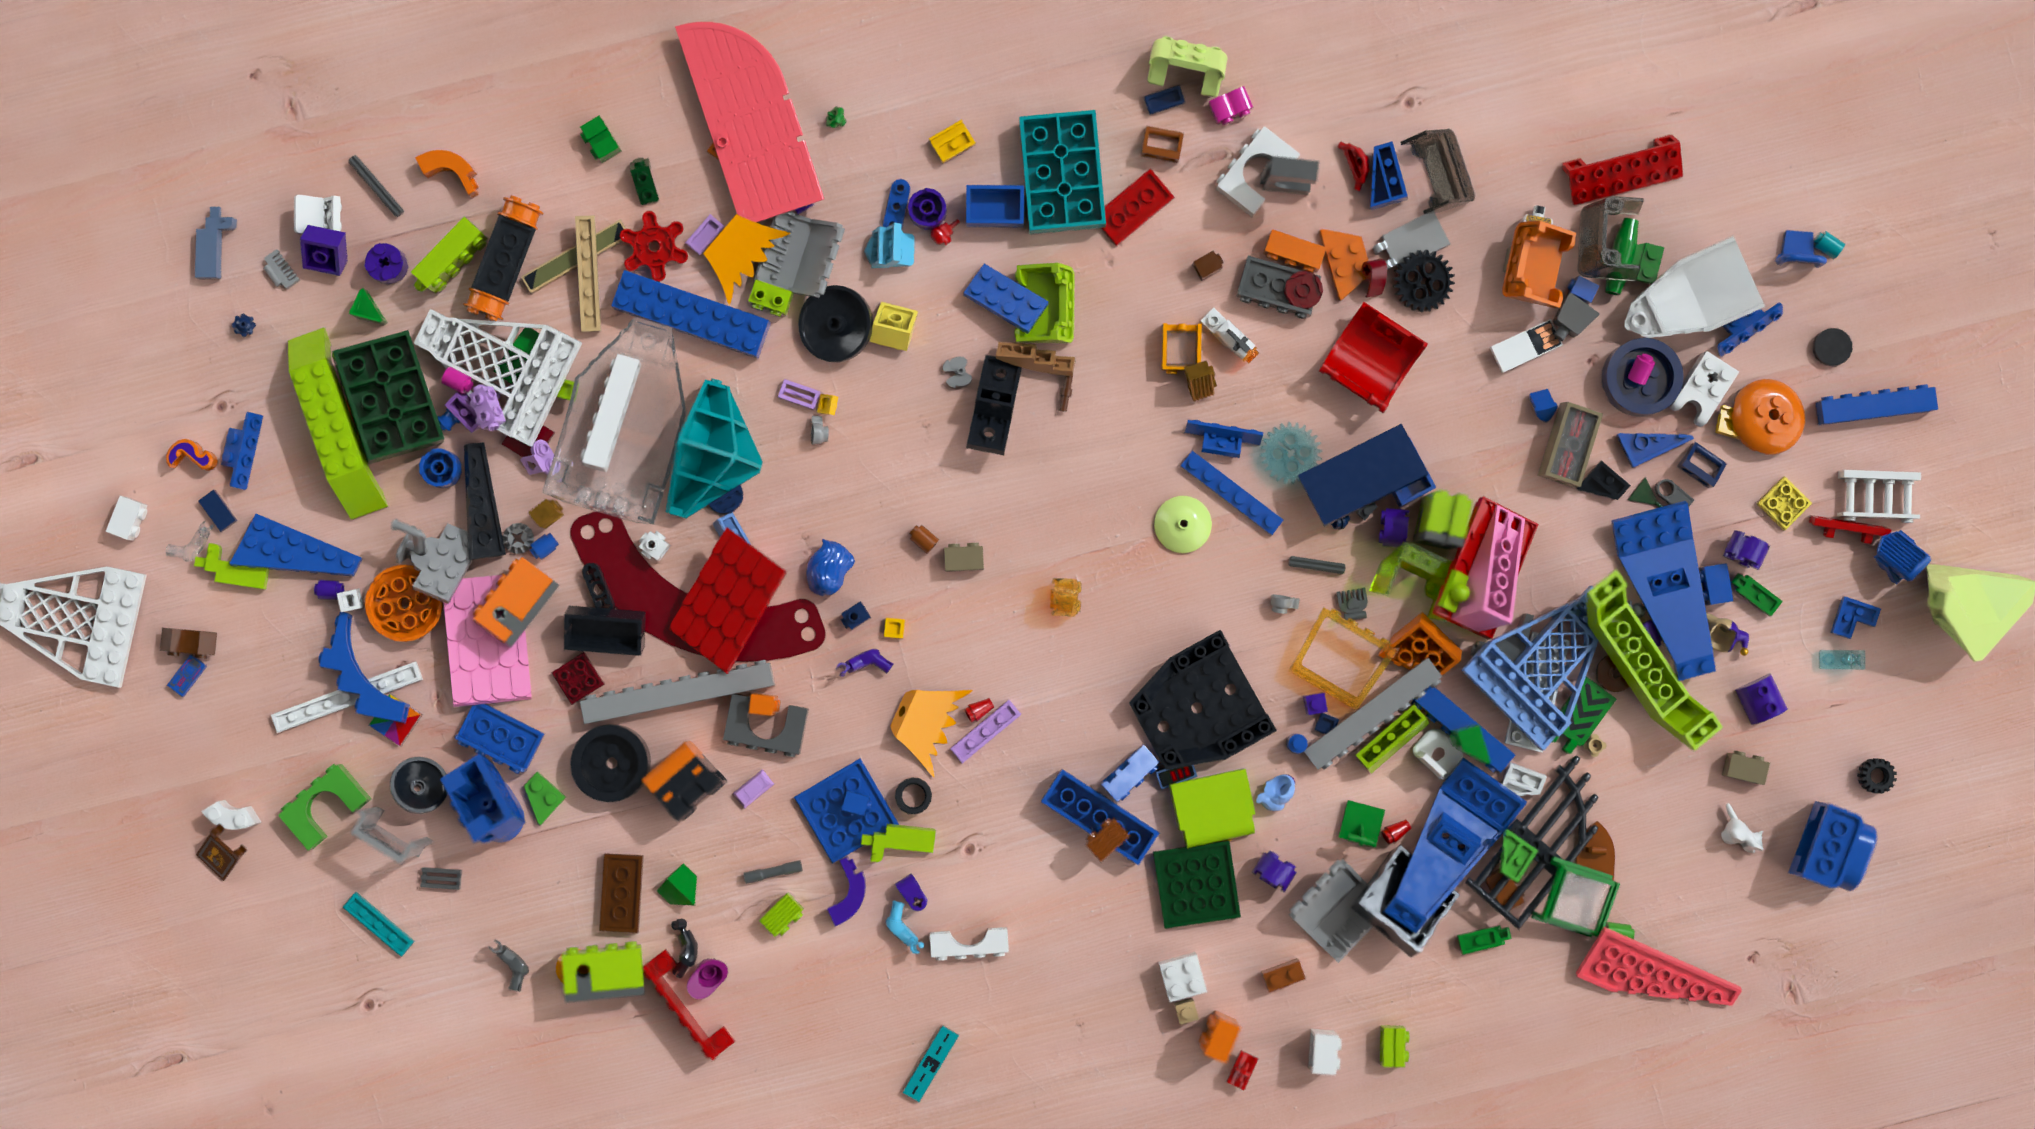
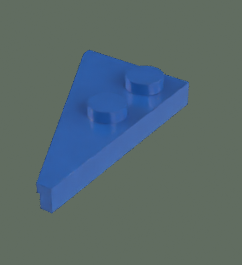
M1619 433L1616 435L1632 468L1694 439L1693 436L1686 434Z

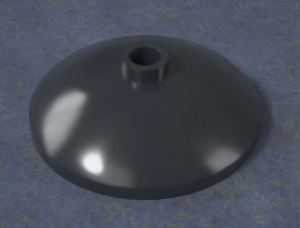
M412 757L406 759L395 768L391 775V795L395 802L408 812L416 814L431 812L437 809L447 797L448 793L441 781V778L447 774L437 762L429 758ZM414 787H419L420 791H415Z

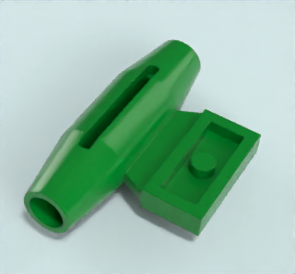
M1624 218L1614 239L1606 272L1605 292L1607 294L1619 296L1629 275L1635 281L1652 284L1657 279L1665 247L1650 243L1637 245L1639 221L1636 219Z

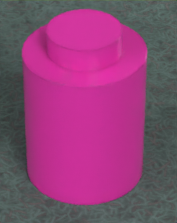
M1648 354L1638 355L1628 378L1635 383L1645 385L1655 365L1653 357Z
M453 367L447 368L442 376V384L461 394L469 392L473 387L472 377Z

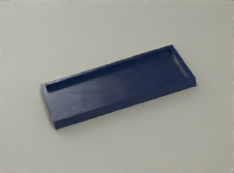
M1401 423L1299 474L1298 478L1325 527L1428 476L1429 473Z

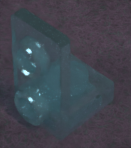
M1820 650L1819 668L1865 670V650Z

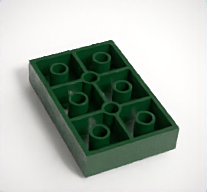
M408 330L332 351V358L368 465L444 442V436Z

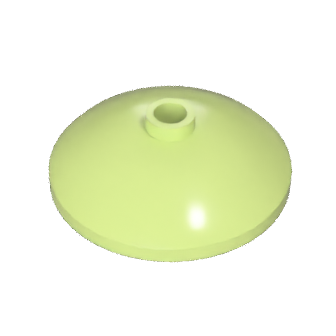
M1177 496L1164 502L1158 509L1154 520V529L1158 540L1167 549L1177 553H1189L1199 549L1209 538L1212 528L1211 516L1205 505L1189 496ZM1182 520L1187 521L1186 527L1180 525Z

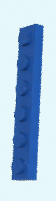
M1191 451L1182 463L1181 467L1270 535H1273L1283 522L1281 517L1194 451Z

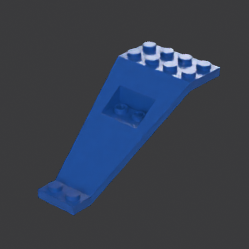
M1462 758L1440 786L1397 893L1385 907L1384 912L1414 933H1417L1428 918L1499 839L1527 804V801L1465 758ZM1443 833H1448L1449 836H1448V837H1444L1442 834H1443ZM1459 844H1464L1465 847H1464V848H1459L1458 845H1459Z

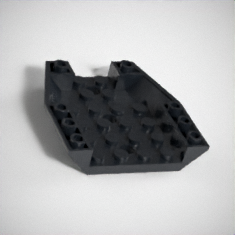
M1221 629L1171 656L1129 702L1166 770L1227 759L1277 731L1229 648L1230 645ZM1230 683L1236 687V691L1232 695H1228L1225 692L1226 685ZM1195 702H1199L1202 705V711L1197 714L1191 709ZM1161 721H1166L1169 724V729L1166 732H1161L1158 729V724Z

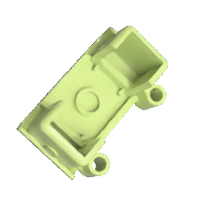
M1164 36L1153 43L1147 81L1150 84L1164 86L1168 64L1205 72L1201 95L1217 97L1221 81L1225 78L1227 55L1219 47H1207L1204 44H1192L1185 40H1173L1171 37Z

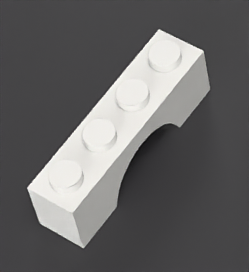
M1007 927L988 928L985 937L973 945L959 943L953 938L950 931L930 932L931 957H936V960H947V956H955V959L967 958L966 955L982 958L990 953H993L994 956H1005V952H1009Z

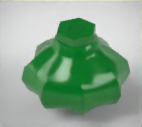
M835 106L833 110L828 111L826 118L827 127L845 126L847 121L842 107Z

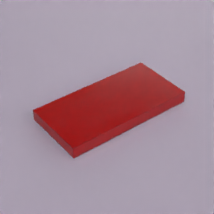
M1150 168L1105 206L1106 227L1101 229L1117 247L1175 197Z

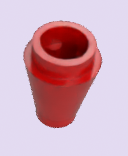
M990 698L967 705L968 707L964 710L971 722H977L991 711L994 705Z
M1405 819L1384 827L1381 833L1388 844H1395L1411 830V826Z

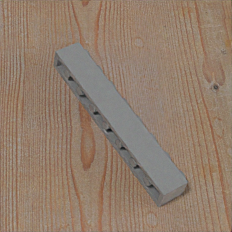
M1427 658L1304 751L1317 769L1322 767L1325 770L1333 764L1331 760L1334 757L1338 756V758H1341L1348 752L1346 748L1352 744L1354 747L1364 740L1362 736L1366 733H1369V735L1373 734L1379 729L1378 724L1382 721L1386 724L1395 717L1393 713L1398 709L1402 712L1409 707L1410 704L1408 702L1413 698L1418 700L1425 695L1424 690L1430 686L1433 689L1441 683L1440 678L1442 675L1430 659Z

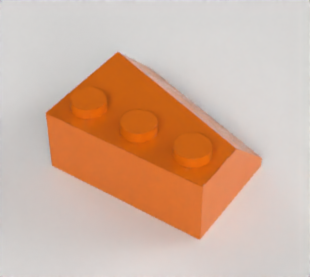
M1421 612L1392 636L1378 656L1386 657L1393 661V664L1399 667L1403 666L1409 670L1414 669L1429 658L1440 674L1444 675L1461 661L1462 650Z

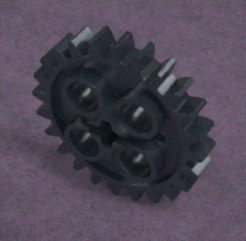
M1417 250L1416 255L1410 252V259L1403 257L1405 263H1398L1401 269L1394 270L1398 277L1392 278L1397 281V284L1393 285V287L1399 289L1395 295H1402L1399 301L1403 302L1406 300L1405 307H1409L1412 304L1411 310H1416L1418 307L1419 312H1423L1425 307L1426 311L1430 312L1431 306L1434 309H1438L1437 303L1444 305L1443 298L1450 299L1447 292L1454 291L1449 288L1450 285L1455 284V282L1450 281V278L1454 277L1455 274H1449L1453 267H1446L1449 261H1441L1443 255L1436 257V251H1432L1430 255L1429 250H1424L1423 254L1421 250ZM1427 263H1430L1432 265V270L1430 273H1427L1425 271V265ZM1410 271H1413L1415 274V279L1412 282L1407 277ZM1423 278H1427L1425 284H1421L1420 282L1423 280ZM1435 280L1440 283V287L1436 291L1432 286ZM1419 288L1423 292L1420 299L1415 295L1416 290Z

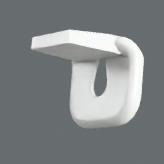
M1440 729L1427 731L1414 745L1412 750L1414 756L1441 780L1446 779L1463 758V753L1451 745L1449 736ZM1441 747L1444 749L1445 755L1435 762L1431 756L1436 748Z

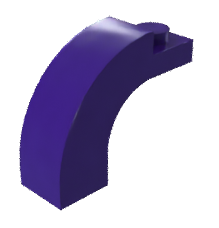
M848 856L842 858L840 862L849 881V892L845 899L827 908L835 926L849 920L858 911L866 893L864 872L862 870L855 873L857 866L854 860L849 859Z

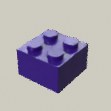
M307 225L300 238L303 268L340 276L348 262L346 233Z

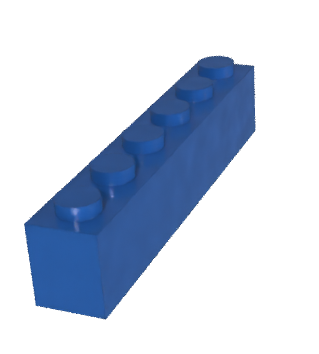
M1928 384L1918 385L1913 390H1909V387L1897 388L1896 392H1890V389L1878 390V394L1872 395L1871 391L1861 392L1856 397H1852V394L1840 395V399H1833V396L1822 397V401L1815 403L1818 425L1938 410L1936 388H1928Z
M1429 686L1424 690L1425 695L1418 700L1412 699L1411 704L1415 705L1419 710L1423 709L1427 713L1426 717L1433 723L1437 721L1441 724L1442 727L1440 729L1447 735L1451 734V730L1471 724L1479 725L1435 687L1432 689ZM1480 725L1491 763L1485 764V766L1493 773L1495 771L1501 773L1515 757V754Z

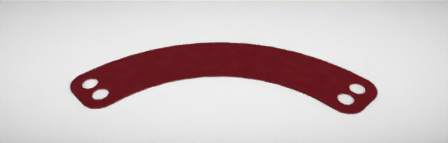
M603 508L577 518L571 527V538L584 566L588 563H596L601 567L615 606L620 610L646 611L644 630L647 633L672 646L693 654L702 655L669 630L671 622L681 608L682 602L688 593L671 584L649 565L631 540L621 516L612 509ZM605 518L610 519L613 523L612 530L607 533L599 529V522ZM585 525H591L595 530V534L591 539H585L581 535V529ZM590 566L589 574L593 575L594 581H600V578L595 579L594 572H596V569ZM597 584V586L603 592L604 587L601 584ZM797 599L780 605L768 606L736 661L776 660L818 649L825 640L826 631L816 605L807 599ZM805 609L809 613V618L805 623L796 621L795 613L797 610ZM805 627H812L815 630L816 635L813 640L806 641L802 638L801 632Z

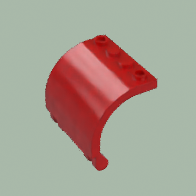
M1363 302L1327 355L1319 372L1327 374L1332 381L1338 382L1367 401V404L1379 408L1378 411L1384 413L1399 385L1425 350L1428 343Z

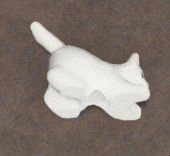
M1727 803L1726 811L1731 820L1721 833L1722 840L1730 845L1740 843L1743 849L1749 853H1755V850L1763 851V831L1755 833L1750 831L1746 824L1738 819L1731 805Z

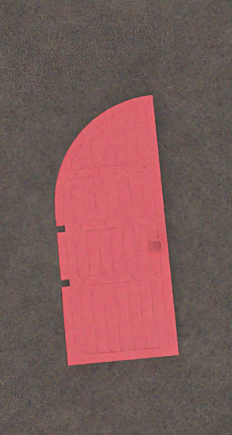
M692 22L675 26L737 214L758 223L824 200L805 140L800 142L797 140V137L803 136L792 100L784 101L783 98L784 95L789 94L785 79L769 51L749 34L726 24Z

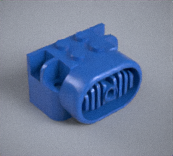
M480 753L441 778L452 800L450 802L451 807L459 813L460 817L458 820L464 828L466 827L474 843L477 841L482 843L510 841L519 834L526 823L524 811L511 788L504 782L496 766Z
M1815 801L1788 873L1826 887H1838L1846 891H1853L1859 886L1866 873L1876 846L1877 831L1874 826L1864 823L1861 816L1830 803Z

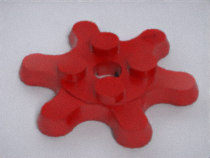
M646 211L642 216L644 225L640 231L635 232L630 229H624L620 233V239L624 243L631 244L633 247V254L625 260L624 264L629 271H635L641 265H647L652 271V278L660 282L666 277L665 264L667 262L676 261L682 264L688 260V253L683 249L677 248L675 245V239L678 235L682 234L684 227L678 221L672 222L668 227H661L657 223L656 214L652 211ZM651 242H658L660 248L658 251L653 252L649 249V244Z

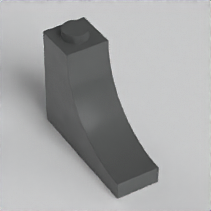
M1523 614L1517 627L1532 621L1534 615ZM1531 626L1521 631L1527 639L1529 638ZM1515 634L1495 643L1512 663L1526 648V645ZM1476 641V645L1473 644L1470 655L1474 656L1486 642Z

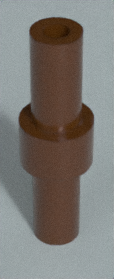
M1065 376L1064 386L1060 392L1062 397L1059 411L1067 412L1069 397L1072 396L1071 384L1073 376Z

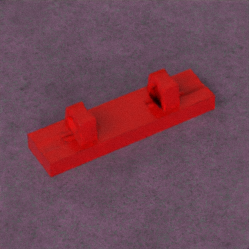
M1810 515L1809 523L1824 527L1823 536L1834 538L1836 529L1861 532V542L1866 544H1872L1874 535L1884 536L1892 531V529L1885 526L1814 515Z

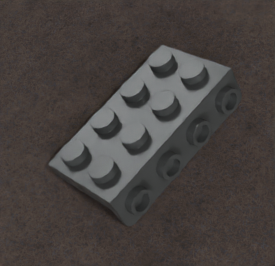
M1247 256L1236 297L1240 298V301L1244 303H1251L1253 301L1258 303L1259 307L1266 309L1274 307L1277 308V312L1284 314L1288 312L1295 313V317L1301 319L1310 317L1313 307L1303 309L1292 306L1285 297L1284 288L1287 280L1291 275L1301 270Z

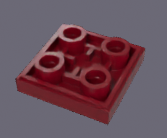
M585 652L551 672L571 705L605 685Z

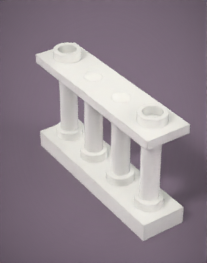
M1838 471V479H1845L1847 484L1846 512L1837 513V517H1844V521H1856V518L1901 519V523H1913L1914 519H1920V515L1911 514L1912 485H1914L1915 481L1921 480V472ZM1857 480H1864V483H1866L1865 513L1854 512V486ZM1876 480H1883V484H1885L1884 513H1873V493ZM1895 481H1902L1904 485L1903 514H1892L1893 484H1895Z

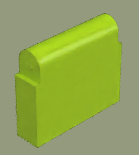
M1242 768L1169 784L1178 830L1183 832L1187 848L1255 834L1252 815H1255V809L1246 769Z

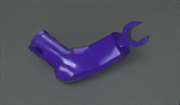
M870 649L852 657L845 663H839L836 670L839 668L844 669L839 674V676L843 677L847 672L852 673L870 664H874L887 674L894 663L880 655V650Z

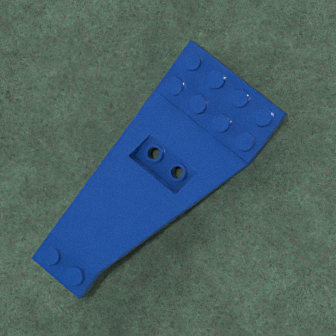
M1682 501L1611 520L1617 556L1673 659L1678 681L1715 672L1714 654L1688 503ZM1678 574V577L1673 579V576Z

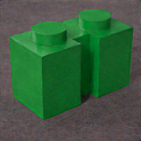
M600 115L580 126L582 130L580 135L586 144L588 142L591 144L592 149L590 152L595 160L599 158L603 163L622 152Z

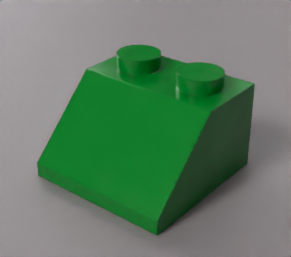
M1471 724L1451 730L1452 735L1449 738L1453 747L1455 746L1460 752L1481 763H1491L1480 725Z

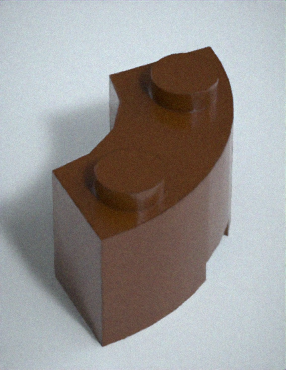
M162 628L160 651H167V655L179 656V653L195 654V658L207 659V655H215L217 632Z

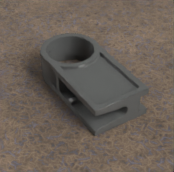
M1670 479L1661 480L1655 486L1657 496L1669 505L1686 501L1689 508L1694 501L1691 496ZM1662 482H1667L1671 485L1672 492L1670 495L1664 496L1660 493L1659 486Z

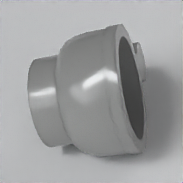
M812 416V445L828 442L829 429L828 426L822 425V416Z
M1273 594L1271 595L1272 611L1286 614L1289 608L1298 609L1300 599Z

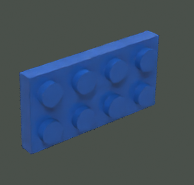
M985 263L963 295L1027 334L1049 304V301Z

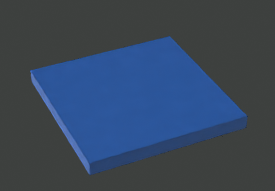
M861 758L794 797L832 864L864 846L861 845L862 834L885 833L886 823L899 825ZM849 790L870 796L869 801H872L870 812H866L865 816L842 810L846 792Z

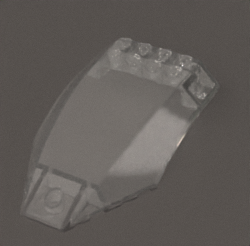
M634 317L629 325L589 363L587 368L575 377L562 432L542 491L544 494L565 503L635 523H655L686 414L671 327ZM617 354L640 360L641 368L606 473L585 467L581 460V453L584 448H587V435L594 427L592 423L593 417L600 408L598 405L601 394L604 395L606 390L604 388L607 376L610 377L611 375L610 365L612 359H616Z

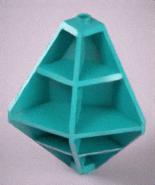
M711 378V381H704L680 432L676 445L666 513L687 519L725 493L753 478L761 471L763 461L730 387L722 385L720 380Z

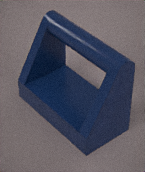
M1694 442L1677 467L1707 488H1712L1718 482L1727 463L1697 442ZM1695 451L1718 466L1713 476H1710L1690 462Z

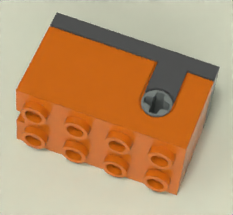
M523 557L512 562L508 568L510 573L502 575L496 583L499 586L496 591L491 589L484 599L487 601L484 606L479 605L472 614L475 617L472 621L509 648L514 645L559 586L558 583L554 580L552 581L550 577ZM501 610L504 618L500 617L497 619L495 611L499 612Z

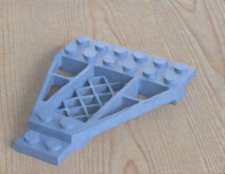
M1588 586L1577 600L1570 601L1486 642L1461 670L1541 751H1544L1555 737H1560L1572 723L1570 719L1598 644V639L1588 626L1586 592L1593 588V586ZM1552 617L1550 622L1532 642L1521 633L1522 630ZM1563 621L1570 622L1571 633H1563ZM1558 625V633H1551ZM1515 634L1526 645V648L1512 663L1495 643ZM1551 635H1558V646L1551 647ZM1563 635H1571V646H1564ZM1576 635H1583V646H1576ZM1546 639V647H1538ZM1571 648V660H1564V649ZM1538 649H1546V660H1539ZM1551 649H1559V660H1551ZM1533 653V661H1526ZM1585 657L1574 686L1566 677ZM1551 662H1559V674H1552ZM1526 663H1534V674H1526ZM1539 663H1546L1547 674H1539ZM1534 676V684L1527 677ZM1539 676H1547L1546 688H1540ZM1562 682L1572 691L1565 715L1548 699Z

